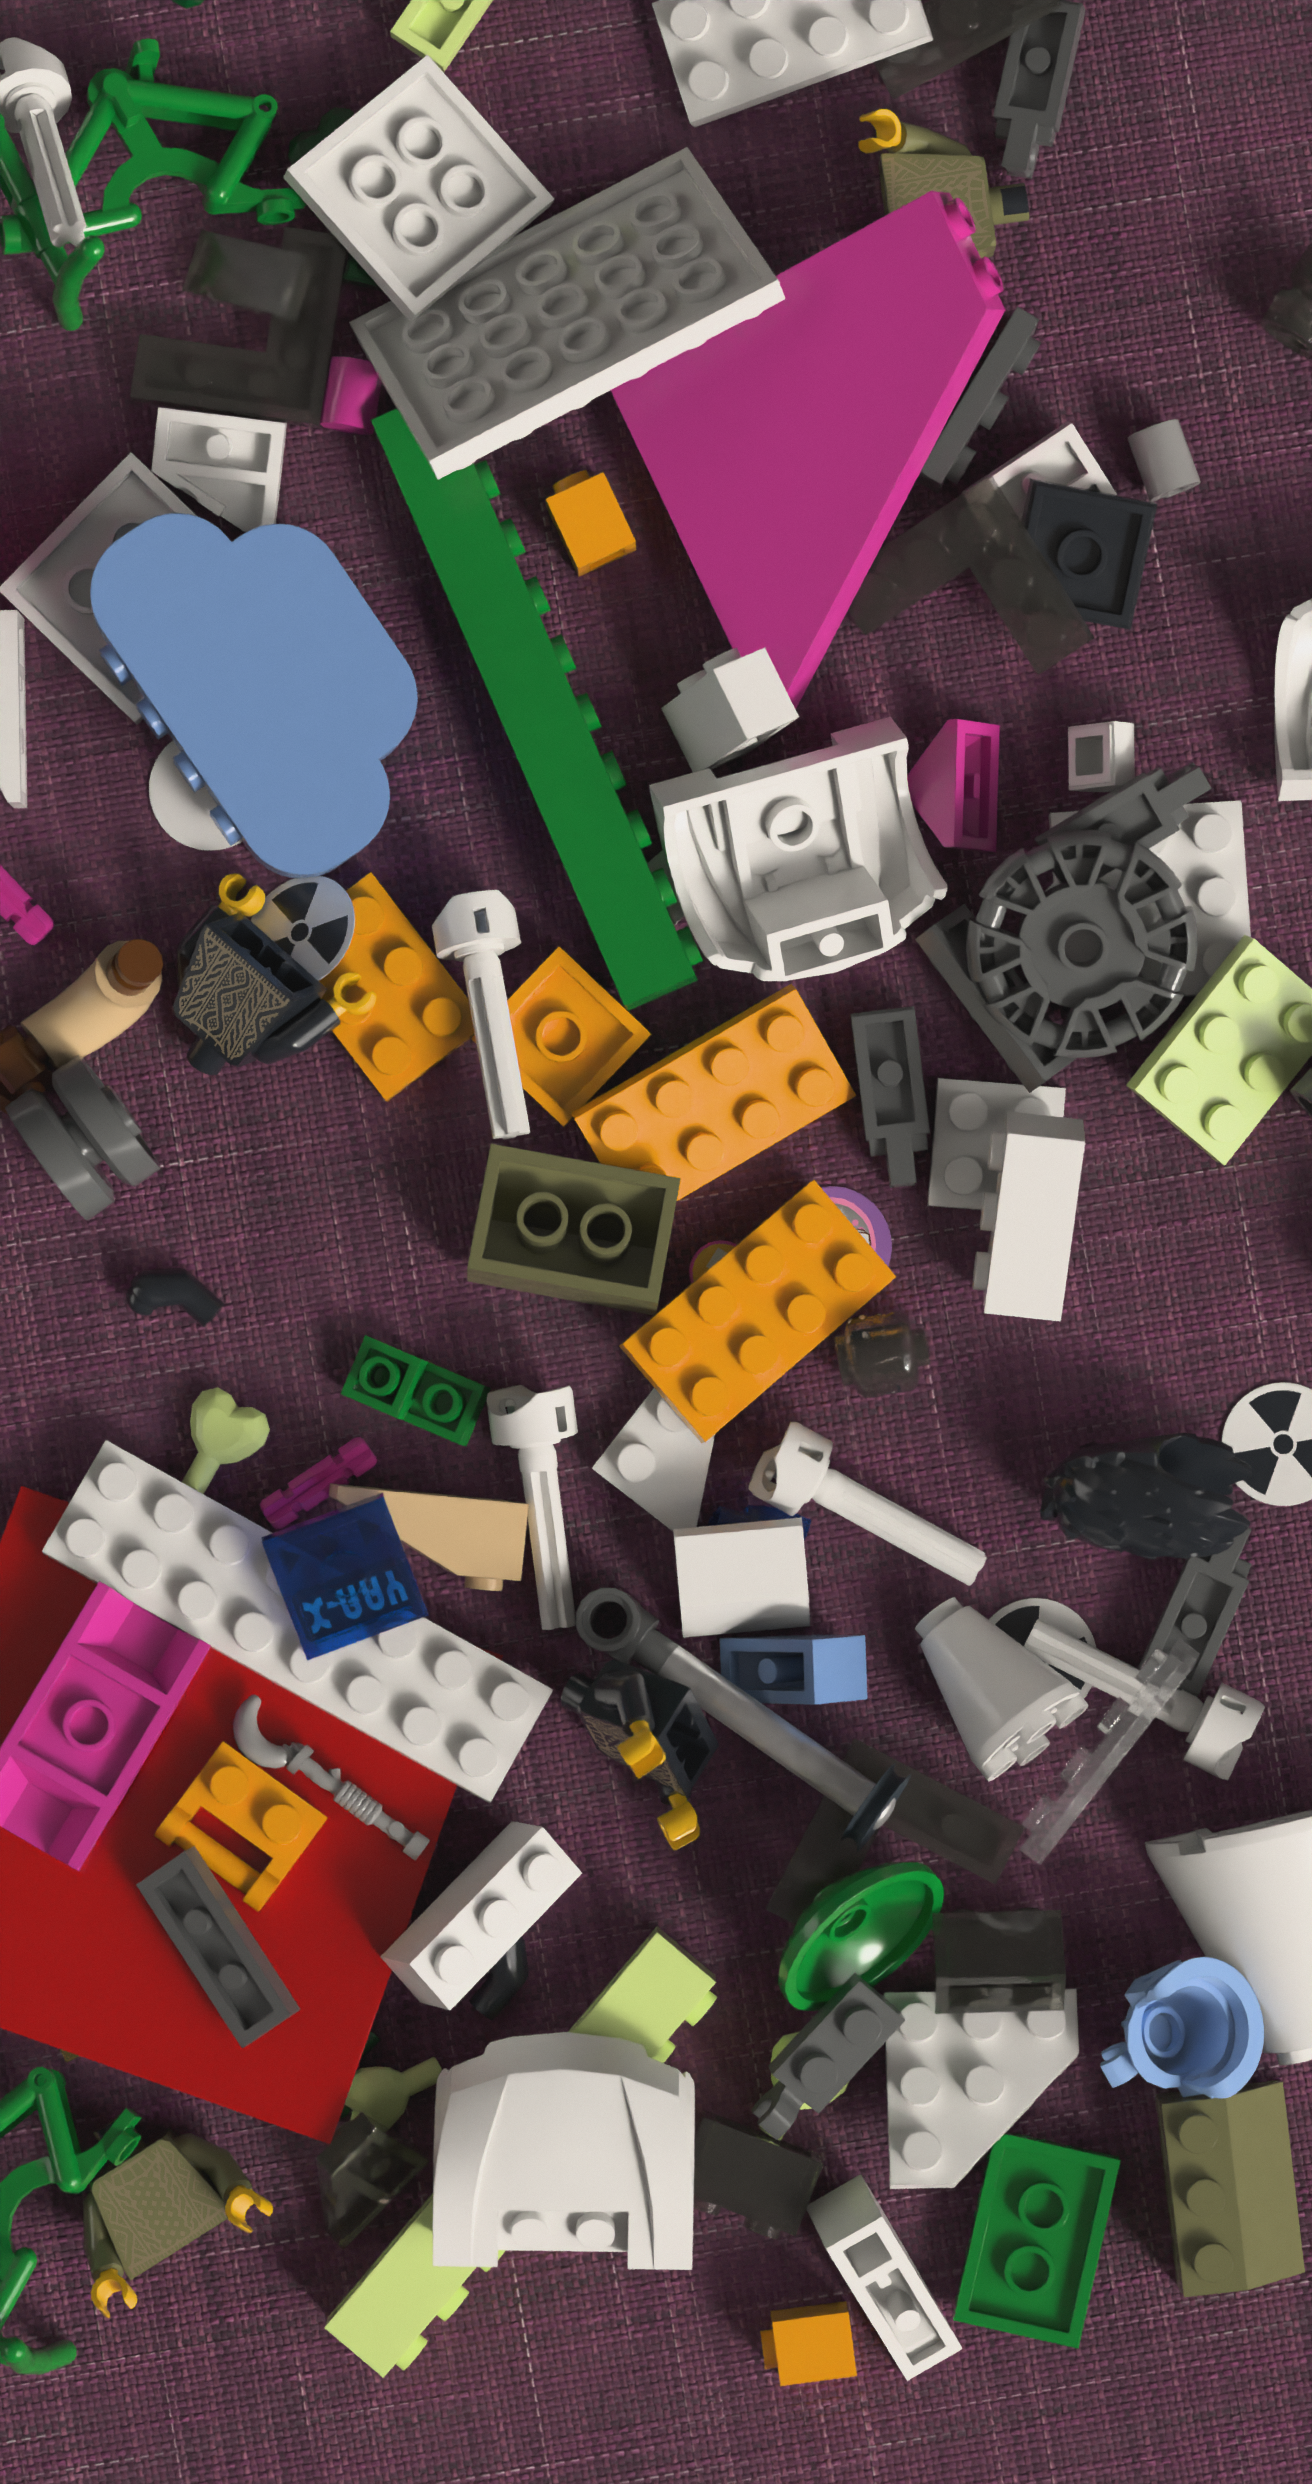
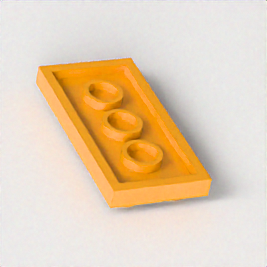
M789 984L571 1112L600 1164L681 1178L677 1196L678 1201L852 1099L856 1094L798 991L792 984Z
M812 1180L620 1344L619 1347L698 1440L704 1443L895 1279L896 1276L817 1182Z

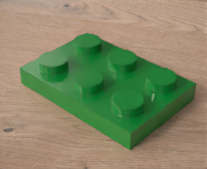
M1008 2131L997 2140L988 2152L952 2313L953 2320L1079 2349L1121 2161L1120 2158L1110 2154Z

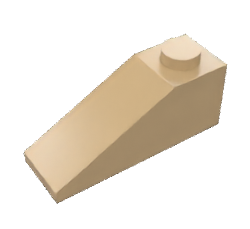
M330 1483L329 1496L369 1522L378 1524L380 1529L448 1572L465 1576V1588L502 1591L503 1579L521 1581L529 1504L519 1501Z

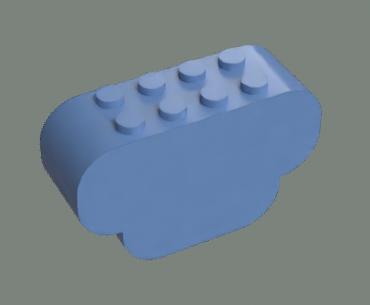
M170 513L153 517L111 544L100 557L95 567L90 587V598L95 622L100 634L107 643L106 646L99 650L100 656L121 686L132 680L144 699L136 704L137 710L156 738L159 740L168 733L181 752L173 757V763L192 791L195 793L205 786L217 804V807L209 811V815L229 845L232 846L241 839L251 855L261 865L274 873L290 878H309L326 874L363 850L380 831L387 816L390 789L386 772L380 761L396 749L409 731L417 709V687L414 675L407 661L330 548L313 533L288 524L260 526L249 530L231 542L214 524L198 516L183 513Z

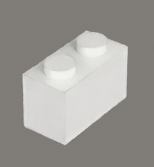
M734 648L712 658L703 664L704 670L679 682L677 686L681 694L661 708L692 772L707 768L712 770L746 755L799 717L765 648L741 657L738 648Z

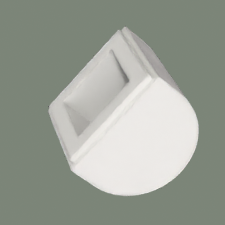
M1111 721L1068 727L1069 790L1111 792L1135 778L1133 723Z

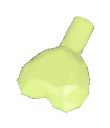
M218 1387L202 1391L192 1404L190 1418L191 1437L198 1450V1454L182 1483L204 1494L221 1464L240 1462L263 1447L270 1432L266 1414L253 1407H238L232 1395Z
M432 2057L403 2072L390 2067L377 2066L358 2069L345 2105L353 2109L350 2123L355 2135L371 2138L387 2132L405 2112L410 2096L437 2083V2078L442 2071L437 2059Z

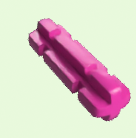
M0 865V915L7 922L12 920L15 923L13 929L28 944L35 945L51 932L55 926L54 920L38 904L33 906L30 903L33 898Z
M361 1437L352 1439L338 1449L340 1454L334 1458L328 1455L288 1482V1489L285 1491L278 1489L263 1499L260 1503V1508L271 1526L275 1529H282L299 1518V1511L304 1509L307 1512L330 1497V1483L347 1485L349 1484L348 1478L352 1475H355L357 1478L373 1468L377 1463V1459L367 1442Z

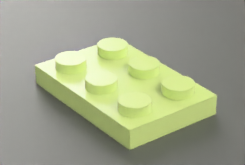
M1244 935L1126 1086L1212 1159L1225 1166L1312 1056V988L1258 941Z

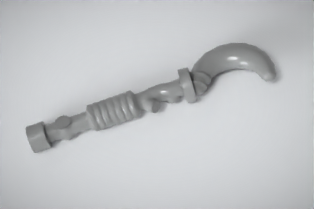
M251 1695L240 1705L235 1715L233 1733L238 1749L247 1759L263 1767L279 1768L287 1766L286 1769L293 1775L298 1770H301L315 1784L334 1795L333 1801L345 1810H348L349 1813L359 1818L366 1825L374 1824L390 1839L396 1840L405 1848L402 1852L416 1861L430 1840L418 1831L414 1835L407 1830L402 1823L395 1821L382 1811V1804L372 1799L371 1796L357 1788L349 1780L342 1782L340 1769L328 1770L329 1773H327L318 1763L310 1758L314 1750L307 1744L304 1746L301 1743L292 1742L290 1746L287 1744L279 1746L266 1740L257 1725V1713L261 1705V1700L257 1695Z

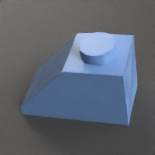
M818 1634L720 1638L721 1675L760 1703L816 1705L867 1699L865 1635Z

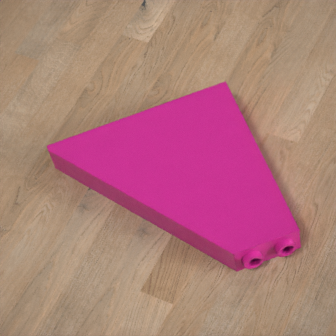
M930 191L776 275L786 299L765 309L758 316L744 320L709 338L702 345L686 350L657 365L641 377L629 380L610 390L732 649L738 648L741 657L765 648L795 709L801 701L1005 312V308L998 295L1004 290L1001 277L988 257H980L970 236L976 232L973 218L963 201L958 197L953 199L951 194L947 192Z

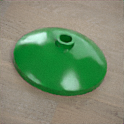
M897 1861L852 1873L824 1888L798 1920L783 1950L778 1974V1984L782 1994L797 2009L819 2011L854 1973L858 1974L872 1987L880 1983L917 1949L933 1927L944 1899V1889L941 1880L924 1864Z

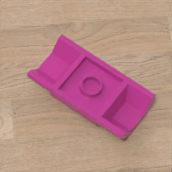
M99 1581L0 1747V1826L59 1861L80 1871L102 1831L115 1813L179 1704L178 1702L210 1650L211 1645L179 1630Z

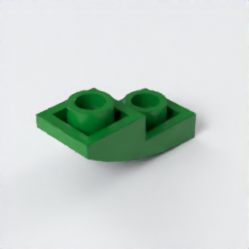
M365 1335L340 1394L466 1447L491 1388Z

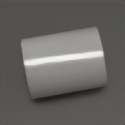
M1178 419L1155 424L1127 438L1151 502L1177 495L1201 483Z

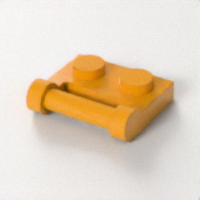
M223 1741L176 1806L164 1819L154 1836L168 1847H171L173 1843L184 1850L195 1846L209 1869L244 1893L246 1896L243 1901L259 1912L325 1823L327 1817ZM200 1807L272 1858V1861L262 1874L190 1822Z

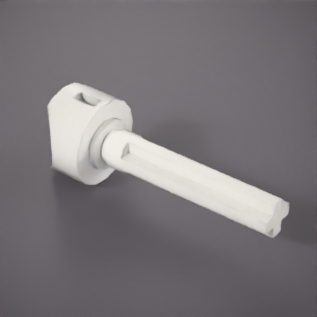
M16 37L5 39L0 42V69L5 70L3 75L0 73V113L4 117L7 131L20 133L52 244L61 248L64 244L70 242L77 247L81 240L85 238L83 230L87 226L56 125L68 112L72 101L71 88L64 64L52 53L28 41Z
M499 890L476 891L451 897L432 925L436 954L438 958L443 960L464 962L463 971L493 1139H512L518 1135L530 1133L502 968L498 955L521 944L516 912L510 901Z
M523 1385L489 1392L487 1395V1408L492 1443L502 1446L510 1445L511 1448L519 1449L520 1472H522L526 1504H529L527 1517L542 1629L552 1630L559 1627L568 1628L575 1626L576 1616L557 1476L558 1462L556 1450L553 1444L559 1443L561 1439L578 1433L573 1391L569 1385L535 1393Z
M790 1422L781 1444L763 1452L753 1472L748 1489L754 1496L790 1516H794L804 1503H808L812 1498L821 1506L839 1514L968 1586L973 1584L978 1572L983 1568L987 1558L985 1557V1552L864 1487L842 1473L829 1469V1457L833 1442L800 1423ZM772 1478L776 1479V1484L770 1482Z
M1039 1619L1036 1621L1024 1645L1026 1649L1044 1662L1166 1722V1725L1178 1731L1189 1732L1186 1742L1190 1743V1746L1183 1760L1220 1779H1229L1242 1752V1742L1251 1738L1265 1708L1260 1701L1224 1683L1220 1684L1214 1698L1208 1695L1203 1704L1196 1696L1161 1682Z

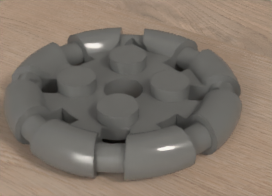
M1071 830L1047 835V843L1027 852L1022 847L1010 855L991 874L978 894L983 898L977 917L969 918L966 934L967 967L971 982H979L988 1001L983 1006L991 1017L1029 1047L1035 1042L1052 1048L1053 1055L1068 1058H1089L1117 1052L1115 1046L1137 1036L1141 1041L1152 1034L1169 1018L1185 995L1180 989L1187 971H1194L1198 948L1197 924L1193 907H1185L1178 891L1182 883L1173 870L1155 853L1135 841L1129 846L1112 840L1111 833L1097 830ZM1102 864L1121 870L1122 874L1116 889L1112 888L1105 881L1096 880ZM1060 865L1067 882L1043 892L1036 876ZM1155 902L1161 918L1156 923L1145 927L1137 909ZM1007 908L1023 913L1019 920L1018 934L1003 930L1000 927ZM1082 929L1095 932L1100 937V949L1094 958L1086 962H1076L1066 956L1064 950L1065 943L1072 933ZM1145 956L1163 962L1156 981H1149L1138 977L1143 967ZM1021 964L1028 982L1018 987L1009 988L1002 972ZM1121 999L1127 1013L1104 1023L1098 1009L1110 1006ZM1050 1001L1070 1008L1062 1025L1043 1019Z

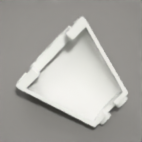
M1312 1810L1212 1833L1209 1829L1204 1828L1145 1842L1147 1854L1204 1955L1222 1960L1233 1966L1245 1977L1254 1990L1260 2004L1264 2023L1262 2053H1276L1279 2065H1291L1311 2060Z

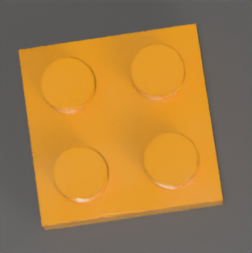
M559 946L507 1000L522 1087L563 1127L573 1119L571 1112L587 1104L652 1035ZM474 1035L471 1038V1040L476 1044V1039Z

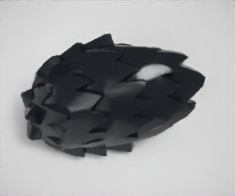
M1192 1433L1144 1437L1107 1444H1099L1095 1441L1081 1445L1079 1449L1068 1455L1053 1472L1043 1479L1045 1492L1042 1499L1040 1516L1045 1521H1055L1068 1539L1077 1538L1089 1545L1106 1550H1118L1121 1553L1127 1551L1153 1560L1161 1556L1187 1559L1215 1555L1228 1550L1234 1543L1233 1538L1243 1534L1250 1526V1521L1244 1515L1231 1509L1234 1501L1225 1495L1232 1494V1484L1252 1477V1469L1250 1465L1234 1456L1231 1446L1211 1438L1197 1437L1196 1434Z

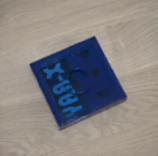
M383 1492L262 1537L264 1550L307 1660L429 1615Z

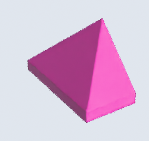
M962 719L947 720L907 775L912 805L946 848L986 853L996 852L1000 725Z

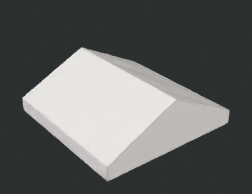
M802 1518L673 1529L683 1638L810 1626Z

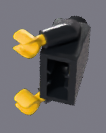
M237 873L226 875L221 880L219 896L222 902L218 906L210 905L181 939L177 947V986L179 987V992L173 1008L175 1016L197 1035L187 1052L188 1062L198 1071L208 1075L220 1073L226 1061L236 1067H241L257 1060L265 1064H272L304 1052L339 1026V1016L347 1011L355 1015L364 1014L372 1009L377 998L376 993L371 991L356 1003L347 1002L346 992L348 988L356 984L362 977L357 973H345L335 982L333 989L334 997L329 1001L322 999L327 988L247 918L257 914L263 908L265 893L258 885H255L249 889L248 894L243 899L236 901L237 893L246 883V879Z
M617 1660L606 1662L595 1680L581 1673L574 1674L564 1687L561 1698L562 1706L579 1715L594 1745L601 1753L631 1768L637 1778L646 1776L656 1782L662 1804L671 1805L673 1808L669 1812L657 1817L658 1824L671 1848L678 1850L696 1840L700 1835V1827L697 1822L696 1812L687 1799L691 1797V1789L719 1744L691 1688Z

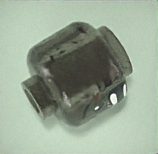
M895 1309L852 1317L846 1323L844 1335L835 1336L836 1352L843 1385H853L856 1392L863 1398H874L912 1391L918 1386L920 1380L919 1367L931 1365L925 1327L913 1329L908 1315L902 1310Z

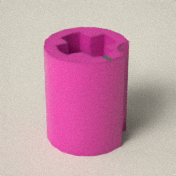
M351 357L331 358L320 420L321 426L351 434H373L374 426L371 420L376 418L382 382L371 361Z

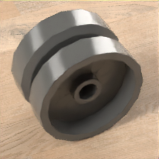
M77 1055L52 1073V1085L68 1112L62 1115L45 1093L32 1088L5 1106V1109L18 1132L48 1175L79 1214L89 1221L114 1203V1189L99 1166L102 1161L106 1162L123 1183L134 1187L160 1170L161 1166L140 1135L143 1132L116 1092L109 1084L104 1085L82 1056Z

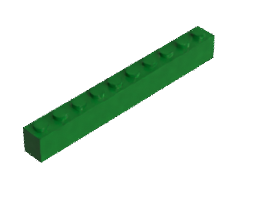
M398 409L372 419L371 422L625 1008L629 1011L698 981L692 966L702 962V956L689 927L686 926L676 931L666 908L678 903L663 867L651 872L641 849L651 845L652 841L638 809L625 813L616 790L627 786L613 751L611 750L600 755L591 732L602 726L587 692L575 697L565 674L577 668L562 634L549 638L540 615L551 611V608L537 576L526 580L522 576L515 557L526 553L511 517L499 522L490 499L501 495L486 459L475 464L472 463L466 468L456 470L437 479Z

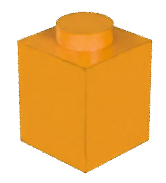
M583 470L558 481L552 486L555 495L546 498V507L578 577L636 551V540L604 472L590 478L587 470Z
M847 2301L771 2311L773 2329L761 2330L760 2334L765 2369L778 2368L780 2386L857 2376Z

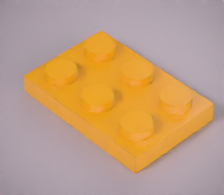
M370 872L346 890L355 912L353 937L347 952L339 964L319 982L327 988L322 997L325 1001H329L334 997L333 989L335 982L345 973H357L362 977L356 984L348 988L346 992L347 1002L356 1003L365 994L371 991L376 993V1002L370 1011L360 1015L351 1014L347 1011L339 1016L340 1025L332 1031L382 1097L388 1102L468 1041L475 1033L469 999L372 872Z

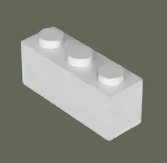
M1006 1111L1004 1133L992 1132L988 1170L999 1171L996 1193L984 1192L980 1230L991 1231L988 1252H976L972 1285L973 1290L983 1291L984 1313L1061 1321L1085 1146L1083 1119Z
M511 1821L380 1957L420 2003L451 2010L582 1872L543 1827Z

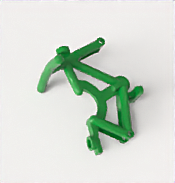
M155 39L136 41L133 44L125 71L116 68L104 69L97 72L90 80L86 94L90 110L65 153L75 188L110 125L113 126L131 157L116 169L104 189L101 209L83 213L87 226L83 230L85 238L81 240L69 256L64 249L65 244L58 248L50 240L34 182L5 127L4 117L0 113V188L14 214L0 216V245L2 254L34 252L35 256L42 260L55 285L52 300L59 325L67 331L77 330L83 322L78 297L85 277L103 257L105 250L103 241L97 236L133 228L141 222V209L135 203L129 202L133 191L148 179L163 175L182 177L199 187L203 195L202 205L208 214L256 212L257 221L263 225L287 223L295 218L294 209H304L306 203L293 188L261 190L241 183L262 142L269 133L272 121L276 115L278 106L272 96L261 94L253 97L154 82L153 76L160 57L158 41ZM265 105L269 108V111L261 110L259 106ZM146 118L234 130L237 133L220 163H217L214 160L188 150L162 147Z
M44 2067L33 2069L25 2080L0 2099V2139L35 2110H38L49 2156L19 2166L0 2183V2331L37 2263L36 2253L31 2248L21 2247L16 2250L12 2242L13 2215L21 2200L35 2188L51 2183L57 2184L58 2188L66 2193L76 2194L82 2192L107 2160L118 2166L134 2151L141 2139V2136L133 2128L142 2117L132 2109L126 2108L98 2144L81 2153L65 2091L66 2079L60 2071ZM0 2332V2363L11 2367L18 2374H45L70 2364L77 2355L76 2346L69 2340L62 2339L41 2348H33L26 2345L18 2337L7 2338L2 2336V2332Z

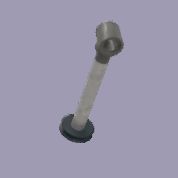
M600 1588L590 1592L581 1601L576 1612V1627L580 1637L590 1647L607 1653L617 1661L628 1665L635 1661L653 1674L690 1687L700 1708L852 1814L854 1817L844 1831L841 1841L846 1838L853 1839L858 1845L856 1853L863 1848L875 1831L890 1817L896 1801L911 1778V1774L905 1778L899 1777L894 1771V1763L875 1784L656 1629L659 1619L643 1609L642 1605L633 1596L616 1588ZM620 1604L626 1612L627 1625L619 1636L612 1639H604L598 1633L596 1627L598 1613L607 1605Z

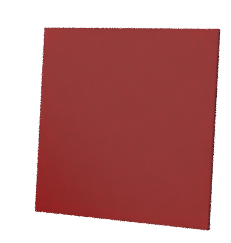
M24 1486L20 1487L0 1541V1747L97 1586L93 1581L42 1553L44 1546L69 1502ZM210 1648L178 1702L179 1704L115 1813L102 1831L80 1871L59 1861L0 1826V2028L331 2144L392 1971L380 1956L407 1929L457 1785ZM480 1648L481 1650L489 1653L490 1655L498 1658L499 1660H502L503 1655ZM255 1694L261 1700L257 1713V1725L266 1740L279 1746L283 1744L290 1746L292 1742L301 1743L304 1746L307 1744L314 1750L310 1758L318 1763L327 1773H329L328 1770L340 1769L342 1782L349 1780L357 1788L371 1796L372 1799L382 1804V1811L395 1821L402 1823L414 1835L418 1831L430 1841L415 1861L402 1852L405 1848L396 1840L390 1839L385 1832L374 1824L366 1825L359 1818L349 1813L348 1810H345L333 1801L334 1795L315 1784L301 1770H298L293 1775L286 1769L287 1766L271 1768L254 1763L324 1814L327 1820L259 1912L243 1901L246 1896L244 1893L211 1870L301 2009L251 2044L241 2048L136 1884L185 1851L175 1843L168 1847L157 1839L154 1834L223 1741L243 1755L234 1739L233 1723L240 1705L248 1697ZM200 1807L190 1822L259 1873L262 1874L272 1861L271 1857L204 1808Z

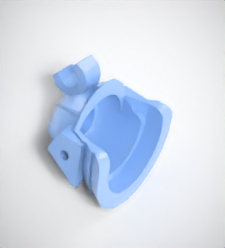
M1211 1957L1192 1958L1183 1963L1181 1960H1177L1133 1981L1125 1993L1130 2007L1126 2019L1121 2023V2026L1124 2028L1125 2042L1114 2044L1103 2050L1101 2055L1105 2061L1100 2063V2067L1112 2088L1124 2084L1139 2073L1146 2082L1162 2088L1177 2087L1182 2097L1202 2094L1212 2099L1231 2097L1250 2080L1262 2054L1264 2023L1257 1996L1245 1977L1233 1966L1222 1960Z

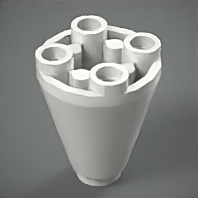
M955 1597L946 1600L933 1609L915 1628L923 1638L920 1646L969 1756L988 1782L1000 1776L1016 1761L1020 1766H1023L1037 1757L1050 1744V1741L1044 1735L1055 1724L1059 1729L1065 1727L1079 1717L1089 1706L1069 1680L972 1607H962Z

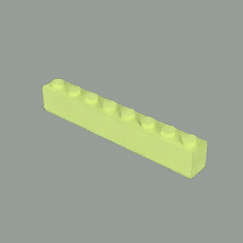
M656 1926L568 2032L621 2038L642 2044L646 2049L647 2057L664 2063L676 2047V2045L668 2040L684 2020L694 2026L717 1999V1996L710 1991L716 1983V1976ZM433 2193L328 2316L324 2327L383 2378L394 2365H397L404 2371L427 2344L428 2340L420 2334L437 2315L445 2322L469 2294V2291L462 2284L476 2267L433 2266ZM498 2250V2260L506 2250ZM492 2267L480 2268L485 2272H488Z

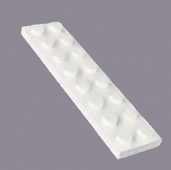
M107 1440L101 1447L42 1550L44 1555L96 1584L99 1581L146 1611L179 1630L211 1645L212 1649L488 1803H491L553 1692V1689L406 1607L316 1640L307 1638L292 1600L294 1592L343 1574L342 1571ZM277 1547L301 1554L288 1576Z

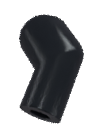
M179 1267L145 1270L132 1279L131 1287L126 1292L128 1306L139 1315L148 1316L158 1307L179 1305L204 1328L225 1305L191 1273Z
M522 1936L491 1967V1975L469 2000L481 2014L491 2021L497 2017L528 1978L525 1940Z

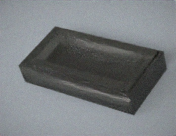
M201 230L182 291L194 297L296 322L315 261L303 254Z

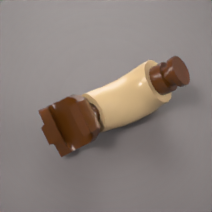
M143 939L117 941L106 946L91 966L75 982L20 1023L28 1035L26 1038L11 1024L0 1031V1110L8 1115L5 1106L32 1088L44 1093L52 1086V1072L45 1064L47 1061L57 1070L77 1055L82 1056V1058L122 1034L148 1010L158 994L162 983L161 971L163 961L162 955L156 946Z

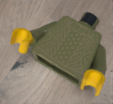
M879 109L859 117V121L871 123L877 133V138L859 141L860 151L873 153L886 149L890 152L880 155L878 165L885 216L930 191L950 193L953 199L958 197L963 201L973 218L976 232L970 236L981 258L984 256L989 258L994 254L996 248L994 225L1029 221V205L1025 183L989 187L984 157L972 156L966 145L929 128L899 121L898 117L887 109Z
M119 2116L93 2133L98 2142ZM171 2128L163 2131L146 2143L141 2138L134 2151L118 2166L111 2164L95 2175L89 2183L91 2191L83 2201V2245L91 2275L95 2281L91 2289V2300L106 2318H110V2312L107 2309L108 2298L115 2292L122 2291L125 2303L130 2309L134 2308L137 2304V2295L125 2279L122 2278L124 2271L130 2280L134 2279L226 2219L246 2233H252V2228L245 2221L246 2211L255 2204L261 2212L270 2217L273 2213L272 2203L252 2190V2184L231 2153L218 2145L192 2133L177 2135Z

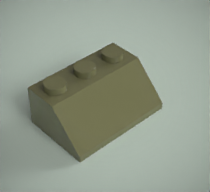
M491 1144L468 1261L467 1281L655 1315L681 1178Z
M1274 2080L1248 2083L1235 2095L1228 2098L1212 2099L1205 2094L1182 2097L1180 2091L1155 2094L1176 2283L1183 2297L1245 2291L1305 2273L1283 2081Z

